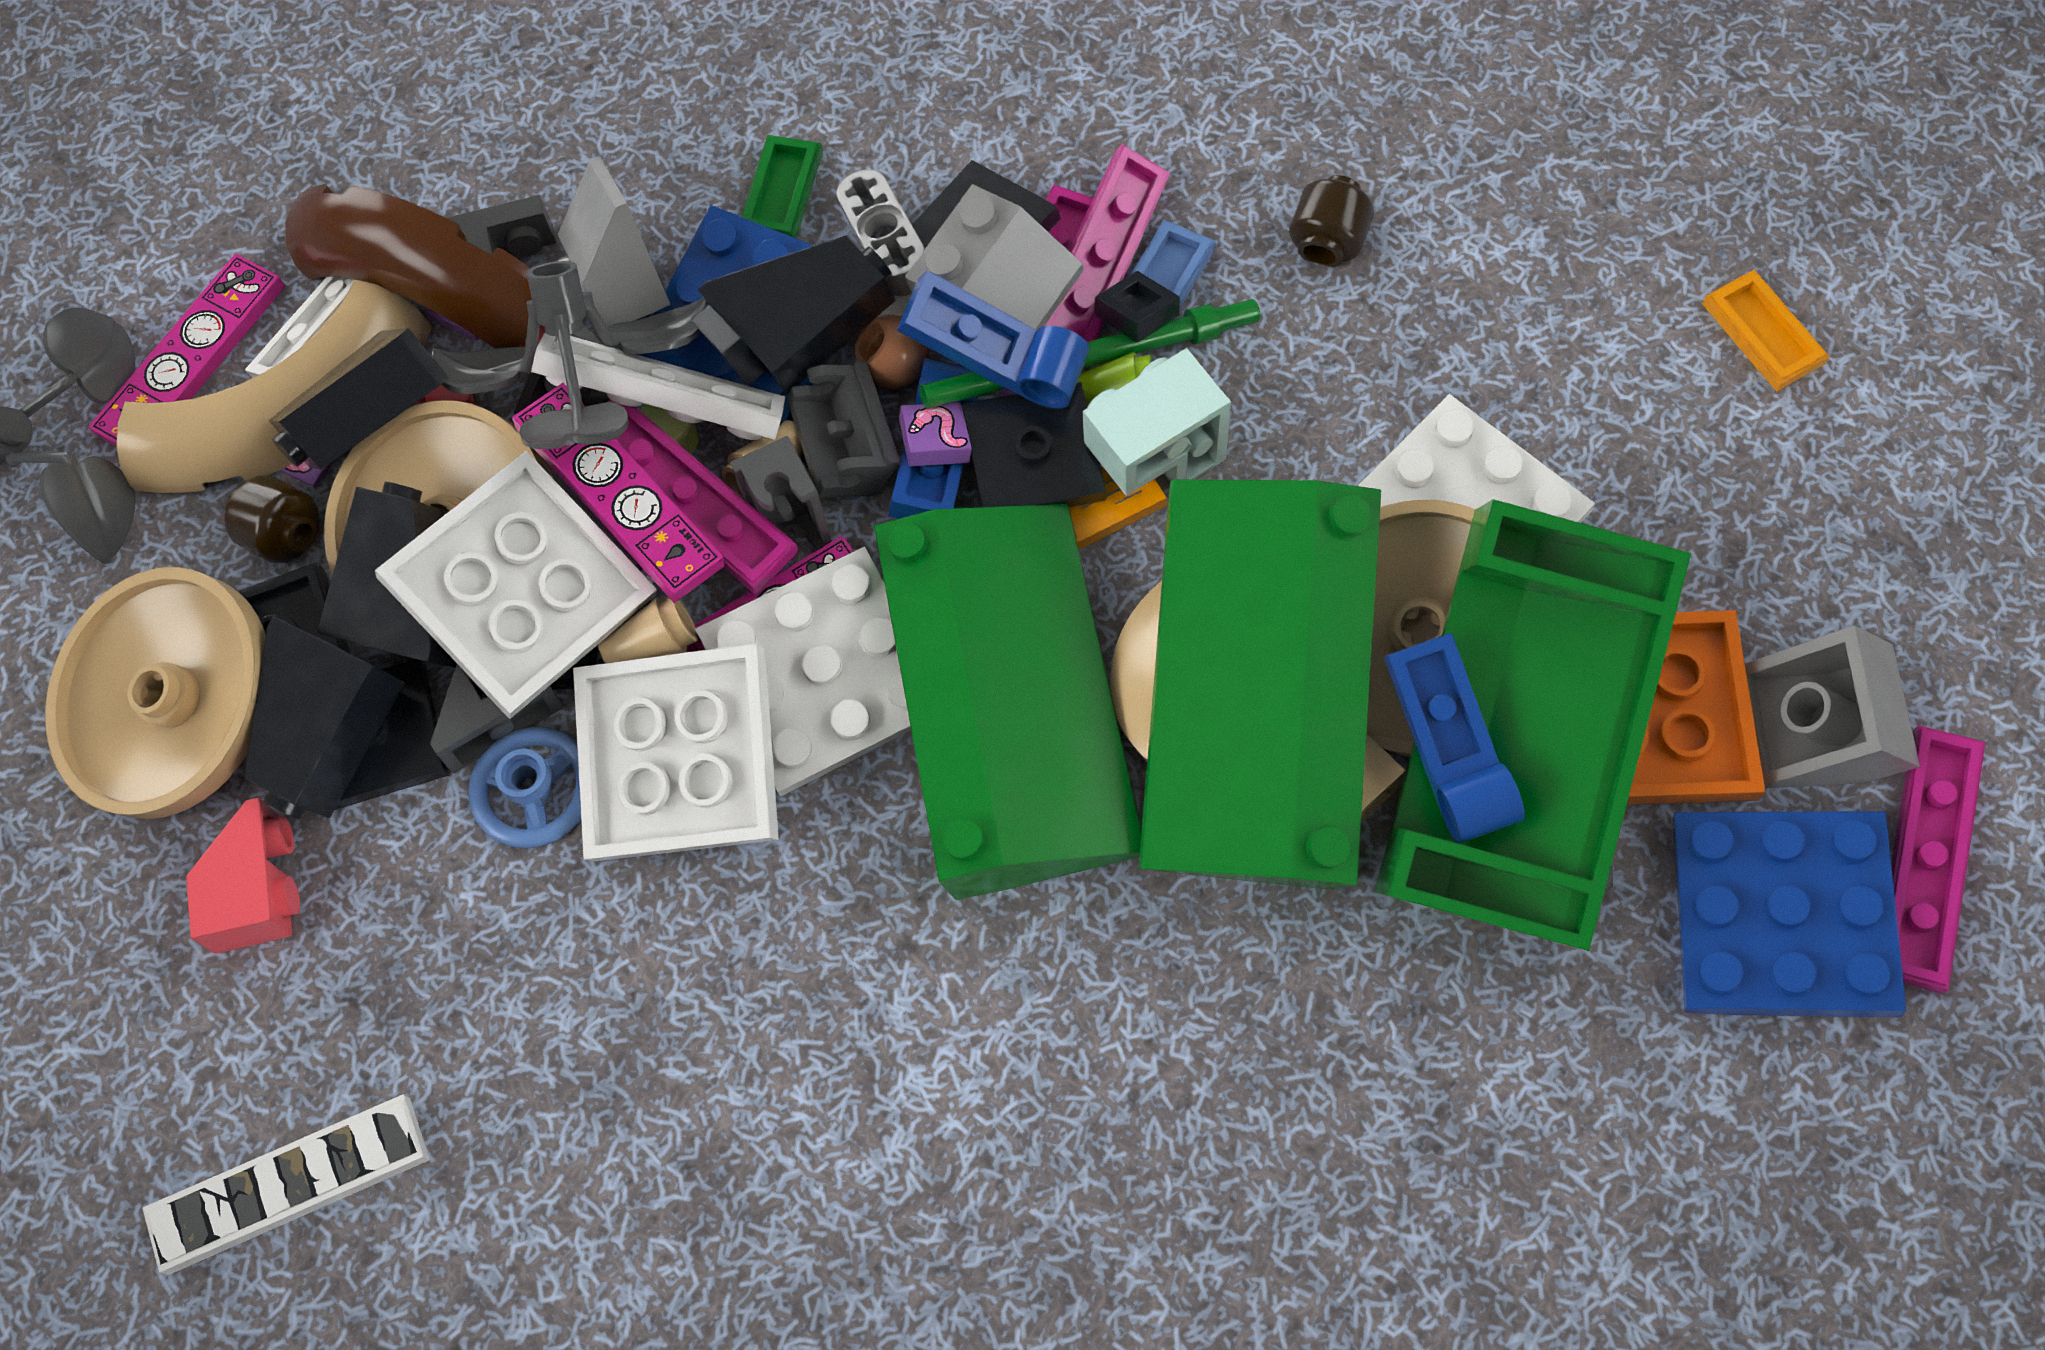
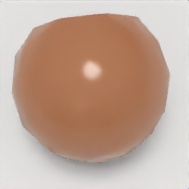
M892 314L877 316L862 329L855 344L856 361H867L876 387L892 390L908 387L921 377L925 358H929L928 347L897 331L903 316Z

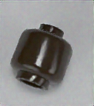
M1334 175L1328 179H1319L1306 185L1289 227L1291 240L1297 247L1299 255L1304 260L1329 267H1337L1344 261L1356 258L1363 248L1374 216L1373 203L1367 194L1361 190L1360 185L1355 180L1346 176Z
M257 476L245 481L231 493L225 507V528L231 540L270 563H288L300 557L313 544L320 524L319 508L314 499L302 490L274 476Z

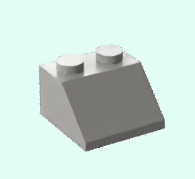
M600 157L589 161L558 233V237L567 255L557 259V261H570L577 265L582 292H592L594 306L606 326L609 327L622 322L635 321L669 306L670 302L622 193Z
M972 184L906 274L905 280L913 293L918 278L928 270L1038 330L1046 325L1080 277L1084 268L1075 256L1021 206Z
M1854 625L1745 663L1765 788L1867 783L1920 767L1893 644Z

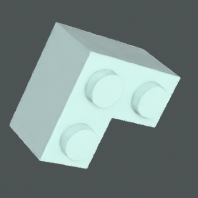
M1185 348L1169 359L1163 357L1151 362L1144 368L1138 378L1120 389H1108L1096 396L1087 409L1083 411L1084 443L1126 496L1161 474H1164L1169 482L1173 479H1196L1226 460L1231 401L1191 352Z

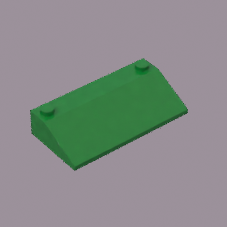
M1173 479L1170 482L1139 870L1331 890L1357 885L1381 489L1319 480Z
M1495 499L1474 511L1442 636L1452 632L1499 763L1507 767L1519 790L1525 819L1522 822L1460 844L1456 843L1443 820L1414 742L1377 879L1375 893L1586 951L1590 950L1691 553Z
M1068 504L934 509L874 525L938 880L955 900L1004 891L1140 857L1142 828Z

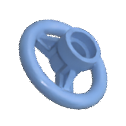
M529 727L513 731L490 745L477 761L470 777L468 789L470 809L480 828L494 840L517 848H535L548 845L570 833L581 822L577 741L571 736L552 728ZM545 746L553 748L557 752L544 760L537 752L524 748ZM573 767L576 777L573 798L565 811L555 820L548 823L545 801L551 794L552 783ZM537 777L531 787L520 789L522 783L527 778ZM488 786L500 789L509 800L519 803L523 807L527 829L509 826L494 814L488 800Z

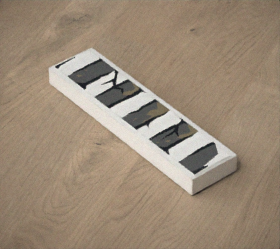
M402 1094L143 1207L159 1273L170 1275L429 1161L427 1149L410 1098Z

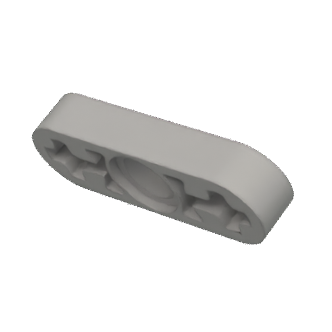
M870 169L854 172L842 180L836 192L844 215L862 249L865 250L870 246L891 270L892 275L886 281L893 295H911L912 292L905 280V276L925 250L883 174ZM869 195L875 205L865 209L860 198ZM897 226L893 232L886 236L871 238L874 232L883 227ZM903 255L907 265L898 268L894 264L893 259Z

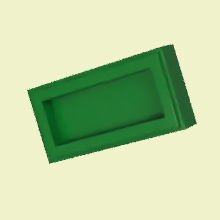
M767 135L741 217L796 239L823 154L822 144Z

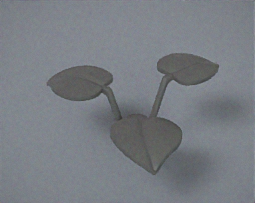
M570 261L548 262L537 265L526 272L532 300L526 302L529 318L525 347L498 348L473 352H453L436 347L432 349L433 359L449 377L441 384L451 392L459 394L488 392L511 386L519 380L520 373L531 372L538 346L540 325L544 326L547 335L558 337L571 409L548 411L525 421L520 427L522 443L533 449L564 448L574 443L597 444L613 440L626 431L629 425L627 411L623 406L613 402L583 407L569 335L583 328L582 319L587 316L601 341L607 347L621 345L622 350L629 354L670 350L687 345L700 334V331L691 320L706 308L707 305L706 300L702 297L693 303L674 310L607 327L594 306L592 292H582L577 265Z
M68 308L51 317L43 331L44 348L49 359L56 367L67 374L19 410L0 407V463L6 460L7 464L11 467H16L21 463H53L44 468L40 474L39 487L47 509L64 531L81 548L103 564H106L117 554L124 543L135 511V491L129 485L123 472L112 462L98 456L88 457L78 463L75 456L70 452L23 451L30 444L33 428L29 417L69 389L75 382L90 400L104 404L113 398L135 372L133 345L127 332L120 324L116 323L112 317L90 309Z

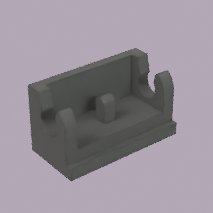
M856 361L854 365H820L808 369L807 374L810 382L826 383L819 386L804 385L792 387L786 398L819 498L860 497L880 494L900 464V459L867 361Z
M788 436L730 462L743 499L783 533L791 527L803 528L806 531L807 540L816 550L832 541L817 489Z

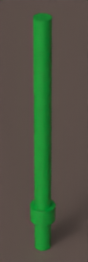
M1254 299L1215 309L1212 305L1207 304L1185 310L1183 317L1173 319L1139 342L1133 341L1122 333L1088 341L1090 350L1083 368L1112 361L1134 351L1138 354L1188 340L1193 345L1218 339L1222 331L1258 322L1260 320L1259 306ZM969 372L920 385L919 389L922 403L926 409L1005 388L975 372Z

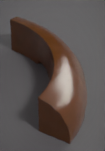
M326 184L306 189L294 201L285 221L286 246L295 266L310 279L344 277L379 285L446 317L494 349L519 347L526 340L529 318L526 302L532 300L526 272L531 267L505 250L497 248L492 254L483 251L467 242L466 236L460 230V226L457 223L401 198L371 189L351 186L345 194L333 193Z

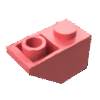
M259 797L246 800L186 876L191 939L215 954L293 936L291 915H296L300 911V896L297 885L291 876H287L267 859L293 853L294 835L288 819L285 816L279 815Z

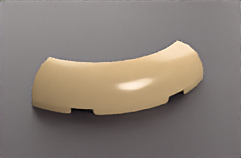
M354 280L346 297L323 327L301 348L262 374L231 388L194 399L160 403L125 401L118 421L116 442L120 469L134 491L153 493L198 492L205 490L204 483L222 481L241 476L247 481L257 476H266L280 471L293 463L286 458L273 442L272 438L279 432L268 420L380 331L409 328L424 346L432 327L419 309L400 295L376 284Z

